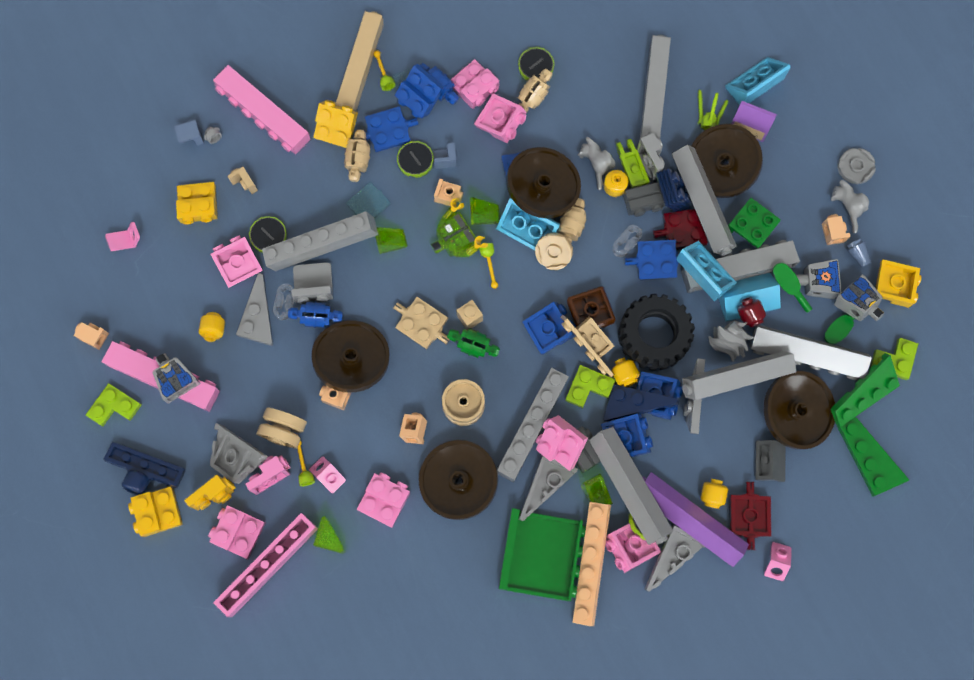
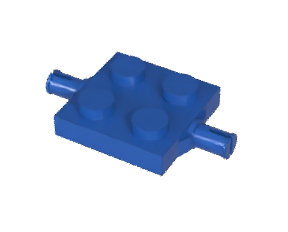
M400 106L365 116L367 124L366 140L370 139L375 152L409 143L411 141L408 128L419 125L416 117L406 120L402 115Z
M676 240L638 242L637 256L625 258V261H632L625 262V266L637 265L639 280L677 278L679 262L676 260L678 257Z

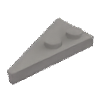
M258 273L236 335L273 346L263 274Z
M542 455L518 520L524 521L578 471V468L574 467V469L569 471L555 459L549 461Z
M672 526L671 528L674 532L667 536L668 540L665 541L644 590L650 592L653 588L658 587L665 578L672 575L683 566L684 562L690 560L696 552L705 546L682 529Z

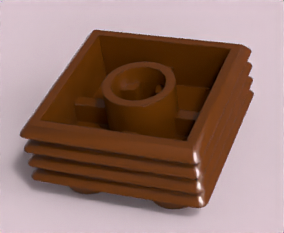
M603 286L568 297L567 304L576 327L589 316L599 328L612 325L616 320ZM588 307H590L592 310L595 309L594 314L587 312Z

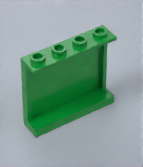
M512 508L499 589L570 602L572 598L576 597L577 591L574 579L575 577L578 578L580 571L577 559L578 557L581 558L583 546L580 545L581 537L584 538L586 530L583 520L577 521L532 513L524 521L518 520L521 514L520 509Z

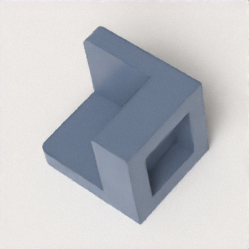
M196 120L174 126L180 144L194 140L197 146L204 144L200 127Z
M447 143V149L433 151L435 169L457 167L454 143Z

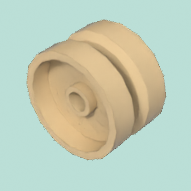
M467 379L456 380L450 383L442 395V407L446 418L459 426H469L476 423L482 417L485 409V397L481 387ZM460 401H467V403L465 405L460 404Z
M266 408L263 418L270 424H260L256 434L272 443L297 449L301 439L292 432H304L307 422L292 414L273 408Z

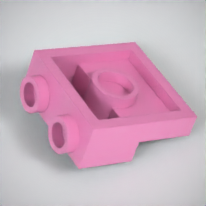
M475 59L451 79L455 85L453 90L472 109L476 106H481L490 94H495L499 89V79L488 68L484 69Z
M492 94L474 125L490 133L494 138L508 143L509 140L515 138L516 129L519 124L525 122L526 111L522 106Z
M240 235L231 239V244L225 247L221 244L213 248L214 252L211 253L228 288L263 271L246 237L241 238Z
M559 415L551 419L548 418L542 426L545 429L543 434H540L536 439L538 444L536 450L549 461L555 459L570 471L574 469L588 438Z
M282 455L279 457L269 456L259 466L262 474L257 473L251 476L246 486L249 491L258 495L289 476L290 472L288 469L291 467Z
M382 472L379 475L374 473L357 510L392 528L410 495V491L407 490V485L399 481L397 484L389 481L391 477Z
M227 505L226 509L222 508L218 514L220 521L217 527L213 526L209 532L208 537L211 538L209 542L249 559L265 526V522Z
M630 524L619 528L606 537L605 547L609 552H613L617 568L623 570L624 573L661 553L656 542L648 545L646 540L641 539L637 533L635 534L632 531Z

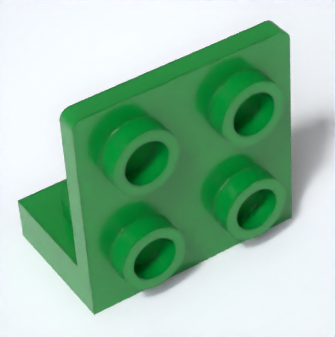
M750 198L728 227L731 234L736 232L756 248H759L778 225L780 219L753 198Z

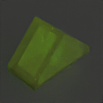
M474 197L470 198L471 225L499 223V205Z
M377 227L379 235L375 236L380 254L408 247L403 229Z
M601 474L582 483L581 488L589 503L613 504Z
M326 516L322 517L313 546L340 554L346 553Z

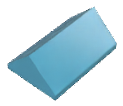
M767 57L725 85V87L739 105L741 101L750 103L784 80L791 67L790 64Z
M510 197L496 229L535 250L539 239L545 234L559 233L560 224L550 218H539L524 212Z
M699 241L683 248L676 259L714 302L737 283Z
M770 273L736 280L737 283L718 298L725 322L740 318L738 307L742 304L741 301L748 297L759 299L765 312L781 308L780 285Z

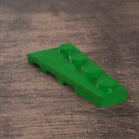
M884 353L880 357L882 360L869 369L870 373L864 379L860 378L855 383V388L851 392L847 391L831 408L836 425L843 426L900 386L891 355Z
M857 417L841 427L837 425L872 497L910 481Z

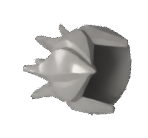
M736 320L730 322L724 328L721 326L714 327V338L708 336L711 347L715 351L728 354L733 362L740 355L743 358L745 357L744 350L748 351L745 341L754 339V337L749 336L742 328L747 324L746 322L741 323Z

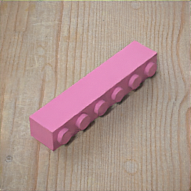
M229 65L213 79L216 86L215 90L221 96L226 95L229 98L228 101L234 107L239 106L242 109L241 112L247 118L252 117L255 120L254 123L260 129L265 128L268 131V135L274 141L279 140L282 143L281 146L287 152L292 151L296 155L311 140L309 133Z
M112 341L101 362L110 368L158 389L153 376V371L160 367L155 360L156 357L154 356L151 359L147 357L148 354L140 349L133 351L130 349V345L122 341L119 344ZM198 380L200 385L179 397V399L210 412L220 391L216 388L215 383L209 380H205V382Z
M301 513L213 603L227 617H233L318 528Z

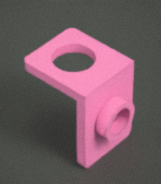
M131 222L126 231L105 235L110 251L135 248L140 239L135 222Z
M323 456L309 469L331 493H334L346 481L337 469ZM324 463L322 468L316 471L317 467Z
M772 542L770 562L764 575L784 581L791 567L792 548ZM780 568L783 572L781 574H774L771 572V569Z

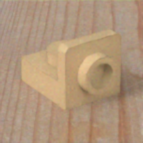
M244 167L234 169L227 176L232 185L240 182L244 190L249 189L251 194L258 191Z

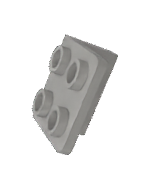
M330 263L304 264L293 267L294 289H292V297L295 303L304 304L309 301L325 302L333 299Z

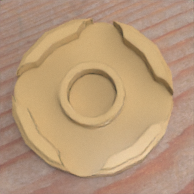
M548 233L539 239L535 247V255L538 262L547 269L559 270L570 262L573 256V247L566 236L560 233Z

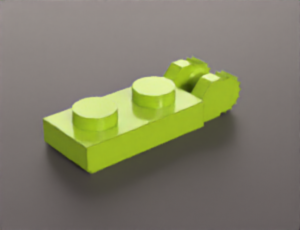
M631 139L626 140L628 153L624 152L621 142L616 143L619 159L628 177L630 187L635 188L650 184L633 141Z

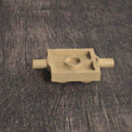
M416 297L407 308L399 302L396 303L397 306H394L393 309L402 314L401 320L395 327L397 330L426 350L437 338L446 345L450 340L447 338V335L442 333L443 326L449 319L447 316L419 297Z

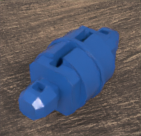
M424 63L419 65L445 87L438 100L442 101L446 98L450 104H455L459 97L452 91L455 85L447 77V74H444L436 66L430 69Z
M315 301L301 304V310H298V308L288 309V317L291 319H298L299 317L300 324H305L306 327L324 328L325 325H330V320H333V322L342 321L343 312L337 310L331 312V306ZM304 312L314 313V316H304ZM317 313L328 314V315H327V317H320V316H317Z

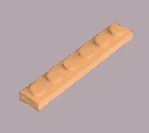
M589 503L572 623L586 626H594L611 505Z

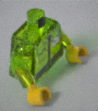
M454 198L450 202L451 207L447 209L437 225L436 234L439 240L432 243L431 247L435 254L445 249L450 257L468 258L479 251L480 248H486L488 243L481 244L485 237H476L460 211L457 212V210L464 207V203H460L457 207L456 202L459 198Z

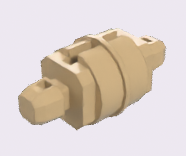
M544 69L539 74V78L533 75L523 85L524 87L518 96L522 103L518 105L522 106L526 113L529 110L528 107L535 109L548 94L550 86L546 82L552 77V72L548 69Z
M356 130L354 139L348 140L346 152L344 153L345 168L349 170V180L352 182L359 181L360 172H366L370 159V145L366 141L364 130Z
M580 198L560 218L558 232L566 236L571 243L572 241H577L581 236L587 220L584 210L585 201Z

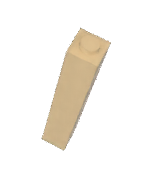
M365 11L336 100L335 105L342 107V105L352 107L353 111H357L374 57L373 54L376 51L384 25L382 15L376 12Z

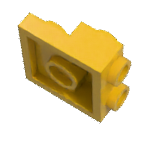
M330 100L319 103L315 119L317 124L313 138L346 148L348 140L352 139L358 112L353 111V108L350 106H337L335 102Z
M214 182L177 186L178 200H176L177 219L180 223L193 224L196 221L211 222L214 219H218L216 185Z
M883 259L880 262L876 290L882 295V299L889 300L891 304L909 308L918 299L916 290L921 282L920 268Z
M215 475L184 501L195 510H204L211 504L210 501L217 504L227 502L232 497L231 494L235 492L234 489L236 487L225 476L222 478Z
M167 487L155 492H147L130 498L131 503L128 504L131 515H135L136 522H133V527L136 534L139 533L140 536L147 537L183 525L173 487Z

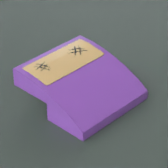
M741 101L731 124L747 129L757 140L763 142L777 114Z

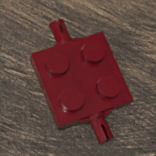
M695 209L664 213V229L653 230L654 238L665 237L666 240H676V250L683 249L697 241L703 246L708 244L707 236Z
M746 482V494L730 495V531L737 536L747 538V543L749 544L747 550H755V538L771 537V496L754 494V482Z

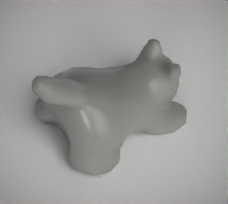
M586 137L587 144H582L578 155L580 158L586 157L590 159L596 172L598 190H601L603 186L602 176L615 167V160L606 150L601 151V148L592 139Z
M840 180V185L834 187L831 201L839 200L843 202L850 215L853 233H857V218L868 210L869 200L863 193L855 194L853 188L847 182Z

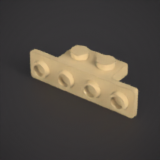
M562 315L560 318L564 322L561 325L568 333L570 331L574 333L575 337L573 339L580 347L584 345L587 349L585 353L591 361L596 360L599 363L597 368L603 375L607 373L612 377L614 374L601 360V357L614 347L613 343L590 316L575 328Z

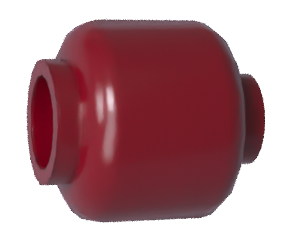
M752 297L743 299L741 301L742 304L738 307V313L742 322H746V325L750 327L763 323L766 312L759 299H752Z

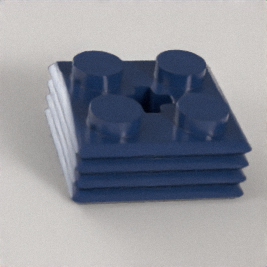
M668 168L666 170L663 169V172H656V178L665 206L676 212L683 211V209L686 210V208L689 209L691 198L689 193L685 192V184L681 175H678L677 171H672Z

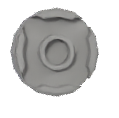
M861 148L847 150L838 161L839 174L844 180L852 184L867 182L876 170L874 157L870 152Z

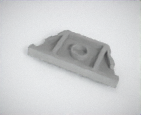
M697 358L692 375L704 372L705 359ZM688 398L687 404L684 405L683 416H686V424L689 432L692 434H699L702 399L693 400Z
M215 424L214 429L218 430L217 441H213L212 444L213 453L210 466L233 483L240 484L268 456L222 424Z

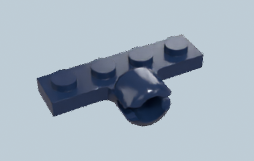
M115 442L111 443L104 457L105 462L127 470L122 487L135 495L144 494L149 482L152 480L178 488L186 472L182 467Z

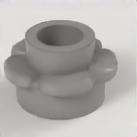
M218 127L207 128L204 139L210 144L217 143L222 137V134L219 132L220 129Z

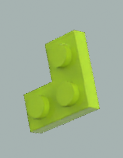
M899 338L897 339L894 354L876 349L870 368L873 365H877L882 360L880 357L887 353L891 355L897 378L908 380L919 343Z
M580 365L565 401L583 408L590 391L608 398L615 379Z
M108 383L86 413V416L101 426L106 424L114 411L131 421L142 405Z

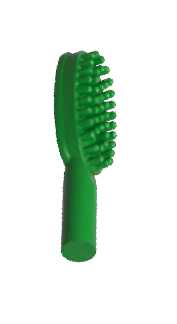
M784 263L776 264L773 267V274L781 288L788 294L794 295L806 313L811 311L812 307L800 292L801 285L795 273Z
M849 314L837 318L828 327L824 335L826 343L837 344L843 340L854 326L853 320L855 318Z

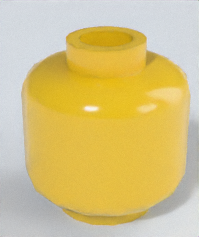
M621 170L610 171L605 176L603 184L605 192L612 197L623 195L628 187V177Z
M208 312L206 315H203L200 319L198 331L200 336L208 342H214L222 338L225 320L216 312Z
M621 358L614 362L615 366L611 372L614 374L613 376L618 385L629 387L638 382L640 373L633 360Z
M711 478V482L703 484L701 501L705 502L704 506L720 509V506L725 505L728 487L722 485V480Z

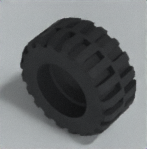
M651 294L650 297L645 295L640 297L639 301L635 300L626 309L620 322L618 335L620 336L619 344L624 348L623 353L625 356H630L629 360H633L634 363L635 361L638 362L639 367L643 369L647 366L649 370H656L657 368L664 370L668 366H674L688 352L694 339L693 331L695 328L694 324L691 323V314H686L687 308L683 304L681 306L677 304L679 300L675 298L669 300L667 299L668 295L662 294L661 297H657V294ZM658 317L665 320L673 330L674 337L672 342L663 348L647 345L641 339L638 332L639 324L643 319Z

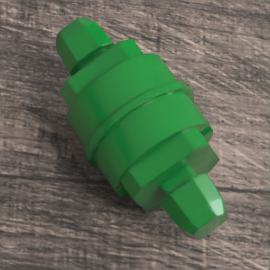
M463 329L462 334H459V331L449 330L447 335L449 340L453 342L458 341L457 347L461 349L460 352L466 353L468 356L484 357L485 352L489 353L488 355L496 357L500 351L499 347L493 344L492 346L489 345L490 339L486 338L487 335L478 330ZM462 337L473 341V343L470 344L462 341ZM476 342L486 347L485 349H483L478 346H475L474 343Z

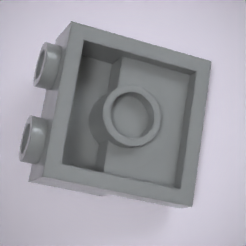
M647 132L641 136L637 150L649 179L652 183L658 182L656 172H663L665 166L664 160L660 156L663 145L660 138L656 137L654 132Z

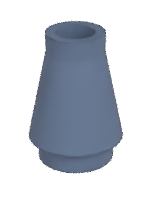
M859 238L847 245L849 253L861 267L871 263L865 241L863 242Z

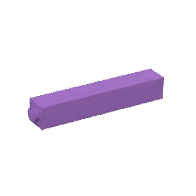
M652 472L647 478L642 477L667 519L732 567L744 556L749 546L748 543Z

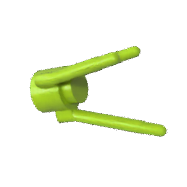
M699 90L698 124L701 125L703 130H707L719 125L728 100H725L716 118L714 112L719 94L715 93L711 111L703 116L702 90Z

